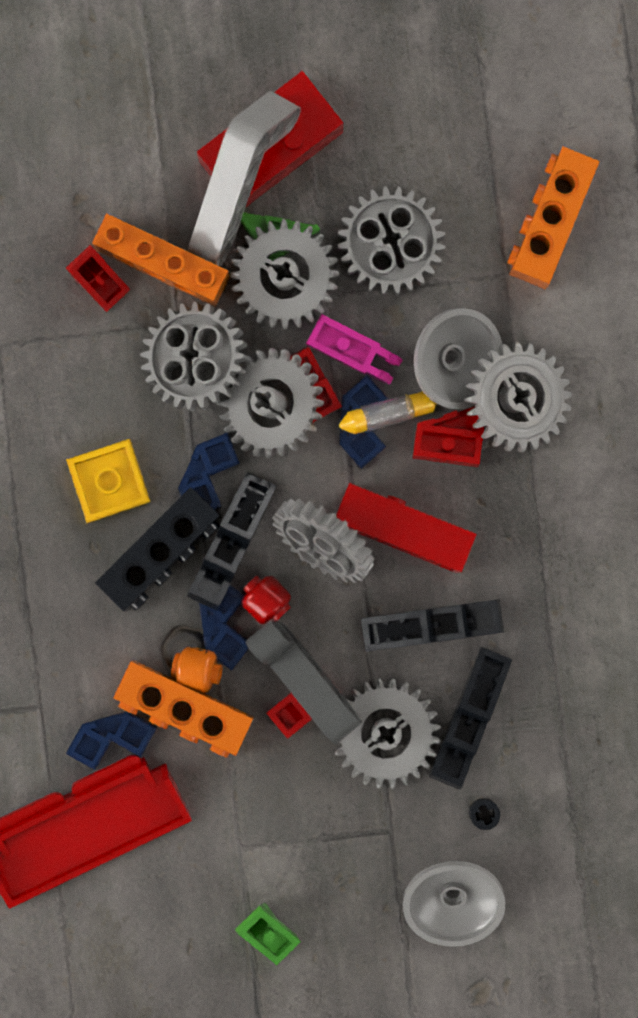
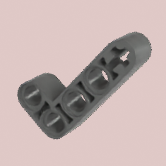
M271 619L245 641L254 656L274 670L332 743L337 745L362 723L356 711L285 624Z

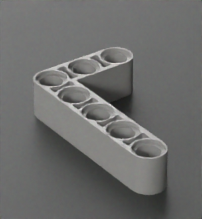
M269 91L231 121L215 163L188 246V252L217 266H221L232 248L264 152L292 130L300 115L301 108Z

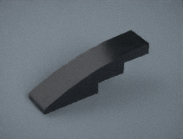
M246 473L188 592V598L218 611L277 488L276 485L251 473Z
M500 599L361 618L366 652L504 633Z
M480 648L429 774L430 778L458 790L463 787L487 723L491 720L512 659L486 648Z

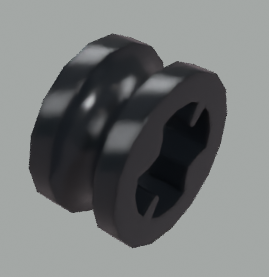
M481 798L474 801L470 806L469 817L478 829L490 830L499 823L500 810L492 800ZM482 805H485L488 810L493 809L494 815L489 816L491 821L484 823L481 818L476 819L475 816L476 812L480 813L478 808Z

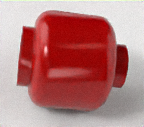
M271 575L264 577L262 580L255 576L243 588L246 595L242 599V606L260 624H266L271 619L278 621L291 608L288 604L291 600L290 593Z

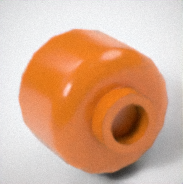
M188 646L181 653L177 652L175 654L171 668V678L198 693L206 694L211 690L213 684L219 685L223 665L218 664L217 656L213 651Z

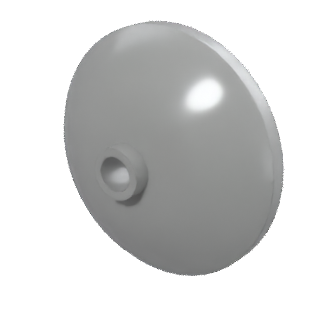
M454 308L438 314L425 326L415 347L414 371L421 390L431 401L450 409H465L475 405L474 403L464 401L465 398L475 395V392L466 388L465 385L477 383L478 381L470 375V372L473 370L483 371L477 363L479 359L491 362L487 354L488 351L494 350L501 356L499 347L502 345V340L490 319L472 309ZM449 352V359L445 361L446 353Z
M464 861L441 862L425 868L409 882L403 896V913L409 927L424 940L441 946H465L484 939L498 927L505 913V895L500 882L485 868Z

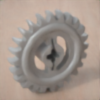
M282 219L279 230H276L274 224L269 221L268 233H264L257 226L255 228L258 237L256 240L245 235V240L249 245L248 249L240 246L236 247L243 258L231 260L233 265L240 268V271L230 273L232 279L240 280V283L232 286V291L244 293L237 299V303L245 304L249 302L250 304L245 313L250 315L258 311L256 319L258 323L269 317L270 328H274L278 320H281L284 330L288 329L290 320H293L296 326L300 328L302 323L301 317L303 316L310 322H313L312 311L315 310L323 314L325 311L320 303L322 301L333 302L327 291L338 289V286L330 282V279L338 277L340 273L329 268L336 264L338 259L336 257L326 258L332 250V245L320 247L324 235L319 234L312 239V226H308L302 233L298 220L292 229H288L286 220ZM280 251L297 253L306 261L309 267V280L300 276V271L292 259L279 257L272 261L268 259L269 256ZM288 266L294 279L284 277L282 281H279L280 277L275 269L285 270ZM263 269L269 273V278L277 289L287 291L297 288L302 292L288 299L273 297L264 289L261 283V270ZM296 280H297L298 282L303 283L304 285L302 286V285L298 284V283L296 282Z
M514 342L511 352L506 344H502L499 347L501 356L494 350L488 351L487 354L491 362L479 359L477 363L483 371L473 370L470 372V375L478 381L477 383L465 385L466 388L474 391L475 395L465 398L464 401L474 403L476 406L468 411L467 415L479 416V419L473 424V428L486 427L481 435L482 439L495 435L492 446L497 447L505 440V451H511L515 444H517V451L522 453L526 450L527 443L532 450H537L539 439L543 444H549L550 437L548 432L553 435H559L560 430L556 423H567V419L562 415V411L571 410V406L564 403V399L572 397L571 392L564 391V387L570 383V380L560 378V375L564 372V367H553L556 362L555 356L545 360L546 351L544 348L538 349L534 354L533 344H526L523 351L521 344ZM513 373L527 374L538 383L542 393L538 412L534 408L537 396L535 389L527 382H518ZM501 382L505 386L499 393L501 407L509 413L521 412L526 421L516 422L507 418L501 411L497 402L498 389ZM516 392H519L521 395L517 399L518 403H514L513 400L517 396Z
M269 348L268 358L264 352L257 350V361L247 356V368L239 365L246 373L238 374V377H234L238 380L240 386L233 385L232 388H228L232 396L228 400L220 401V406L229 408V411L219 415L220 419L231 421L228 426L224 427L225 432H237L231 438V441L233 443L244 441V444L241 446L242 451L248 452L254 447L252 452L254 456L259 457L266 451L265 456L270 459L274 457L276 450L280 456H286L288 446L291 450L297 451L299 449L298 440L307 443L309 441L306 434L307 430L313 432L317 430L312 421L322 418V415L316 412V408L324 405V401L316 399V396L322 393L323 388L313 386L318 380V375L314 373L308 375L311 365L303 363L300 366L301 357L296 354L290 360V353L285 349L281 350L279 357L278 352L273 348ZM280 380L289 386L294 400L291 414L288 412L289 400L286 394L275 388L264 386V382ZM269 402L271 403V407H272L274 410L268 408L269 405H270ZM251 408L260 416L274 420L278 419L281 425L272 428L263 427L255 420Z
M378 678L376 689H372L368 682H364L365 693L361 694L358 690L352 689L355 700L350 701L346 699L359 715L362 723L339 742L342 746L335 751V755L347 756L341 765L342 768L354 765L351 773L352 778H355L361 772L364 773V785H367L372 777L375 778L378 789L381 788L384 779L388 780L391 789L395 788L396 778H400L404 785H408L407 774L411 773L419 779L420 773L417 767L420 765L427 769L430 768V764L426 761L425 756H437V753L430 748V744L441 743L439 738L432 735V732L441 729V726L430 723V720L437 716L438 713L436 711H425L431 702L430 699L421 702L417 701L421 693L420 689L408 694V682H405L400 689H397L396 680L392 678L388 688H385L382 680ZM379 709H392L401 713L394 720L390 718L377 720L372 725L371 737L363 743L361 729L365 719L371 713ZM408 724L410 725L411 737L409 743L400 754L394 757L381 758L371 753L377 747L383 750L395 748L402 738L401 729ZM381 726H385L387 729L395 727V730L391 733L394 738L392 741L388 742L386 739L380 741L377 739L381 735L379 731Z

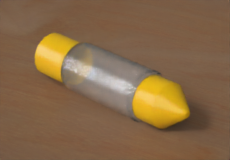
M423 391L410 395L404 394L364 405L359 409L347 412L339 427L352 434L365 431L371 432L413 420L418 416L433 413L437 404L431 401Z

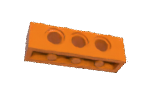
M562 146L558 156L553 153L551 154L544 171L550 174L545 186L539 184L532 203L537 204L533 216L526 215L519 232L525 235L520 247L514 245L508 258L507 264L512 265L509 275L546 290L551 282L600 161ZM558 180L567 181L571 185L572 191L567 194L559 192L556 189L555 182ZM546 210L556 212L559 216V222L557 224L547 223L543 219V212ZM535 240L542 241L546 245L547 252L543 255L533 253L530 248V242Z
M107 213L92 242L96 251L216 307L230 278L228 270Z
M135 660L130 661L113 697L120 701L119 708L134 715L137 714L138 710L150 715L149 722L164 729H167L169 725L181 730L179 736L196 744L201 739L211 744L209 750L225 758H228L229 754L237 755L254 719L252 715L207 694L198 693L177 683L175 679ZM148 687H155L161 692V701L158 705H149L144 700V692ZM184 701L190 704L192 715L189 719L181 720L176 717L174 706L177 702ZM217 716L221 719L223 728L220 733L211 734L206 731L204 722L207 717Z

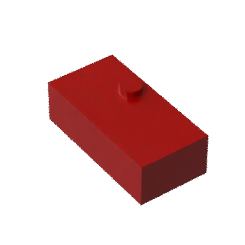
M303 70L274 92L299 106L301 111L292 130L264 152L246 207L343 133L344 122ZM227 129L197 151L199 162L210 176H212Z
M348 484L336 518L348 522L347 526L349 529L357 530V534L456 574L462 572L476 538V533L406 506V501L388 495L386 498L354 484Z

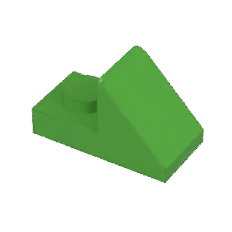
M266 903L259 905L235 929L237 934L275 965H278L301 942L293 931L275 917Z

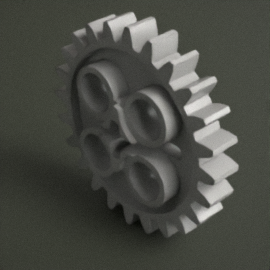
M386 186L380 197H378L374 190H370V201H366L361 196L358 197L360 208L348 207L352 219L342 217L341 223L348 228V230L338 231V237L346 240L338 244L339 251H347V254L341 258V263L352 264L347 270L348 275L357 272L360 274L357 279L358 285L362 284L365 280L370 282L369 292H372L376 285L381 286L383 296H385L388 287H393L395 295L399 296L400 286L404 285L410 293L413 290L412 282L416 281L419 285L423 286L425 280L422 274L433 277L435 271L430 264L440 265L442 261L435 255V253H441L445 250L444 245L437 243V241L445 238V232L435 230L442 224V219L432 220L431 217L435 213V207L425 210L423 208L426 201L425 197L421 198L417 203L413 201V190L408 193L407 197L402 196L401 187L396 189L395 195H390ZM396 213H404L408 216L410 222L405 227H398L392 222L391 218ZM380 214L385 216L391 237L399 239L397 240L396 250L404 264L402 269L397 265L392 246L390 244L384 245L386 231L378 216ZM366 225H373L378 229L379 234L374 239H366L362 236L360 230ZM410 243L420 246L422 254L419 257L411 258L405 254L404 247ZM380 255L388 257L391 261V266L386 270L377 269L373 265L375 257Z
M194 302L191 311L188 306L181 303L179 314L169 308V319L167 321L160 316L157 317L160 324L159 329L154 327L148 328L154 335L153 339H143V343L150 348L149 351L140 353L141 357L149 360V363L141 366V370L152 373L145 379V382L155 385L152 392L158 396L163 394V402L170 404L174 400V407L182 409L186 403L188 410L195 411L198 402L202 409L208 410V400L220 405L219 395L221 393L228 397L232 396L228 389L230 384L240 386L238 380L234 378L235 375L246 373L244 369L239 367V362L248 360L246 355L240 353V350L248 345L242 340H237L242 336L243 331L239 328H233L236 321L231 317L225 319L226 312L219 308L214 313V307L208 303L202 310V306L198 302ZM195 328H198V330H197V332H196V334H195V336H194V335H193V331H194ZM184 333V342L179 347H175L174 340L176 336ZM216 333L217 340L215 344L206 348L205 342L207 337ZM197 351L199 353L198 357H194L191 362L189 360L190 356H195ZM177 366H182V375L177 380H173V370ZM214 366V376L210 380L205 381L203 377L204 371L208 367ZM194 377L195 384L191 386L190 383L192 382Z
M289 499L288 502L284 501L272 518L274 520L273 526L277 528L276 534L284 537L282 542L291 546L290 551L298 553L300 560L309 563L311 568H320L323 575L330 573L335 580H338L340 577L346 583L349 580L357 583L358 580L362 582L374 566L372 562L375 558L370 555L372 550L364 546L366 540L358 538L356 536L358 531L349 529L347 526L348 522L337 519L335 513L327 514L323 506L317 509L310 501L305 504L301 499H297L296 502Z

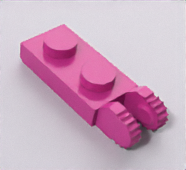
M322 314L306 342L307 346L364 375L367 373L388 385L391 384L393 377L389 373L371 366L375 355L393 366H400L403 361L401 357L380 347V343Z

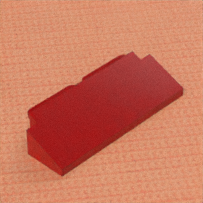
M129 755L74 782L71 787L72 792L64 796L59 792H53L1 817L0 894L8 908L11 909L191 822V815L167 764L164 763L150 770L145 757L140 759L137 755Z

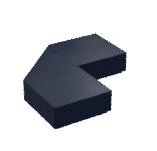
M368 375L342 396L341 421L347 412L360 408L363 410L366 420H368L389 401ZM368 425L367 431L352 434L340 428L339 445L360 469L386 448L385 444Z
M228 433L196 445L190 463L178 487L181 496L192 487L214 510L222 507L210 476L240 464Z
M230 585L218 611L199 603L205 649L213 651L217 656V660L232 671L249 648L245 642L247 639L226 624L241 605L244 597L241 592Z
M127 711L83 723L66 754L93 770L97 769L112 741L141 757L158 727L140 716Z

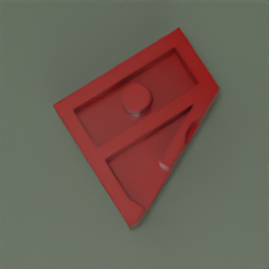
M474 407L460 412L456 410L445 414L441 418H432L417 423L412 459L478 468L483 442L481 435L484 433V426L473 428V424L479 419V416H469L467 412Z

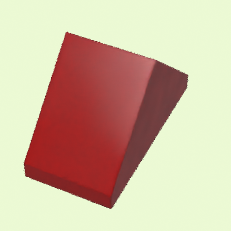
M91 245L66 267L70 275L106 312L131 290Z

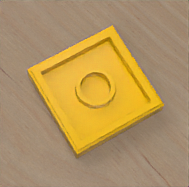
M130 439L66 459L87 523L151 503Z

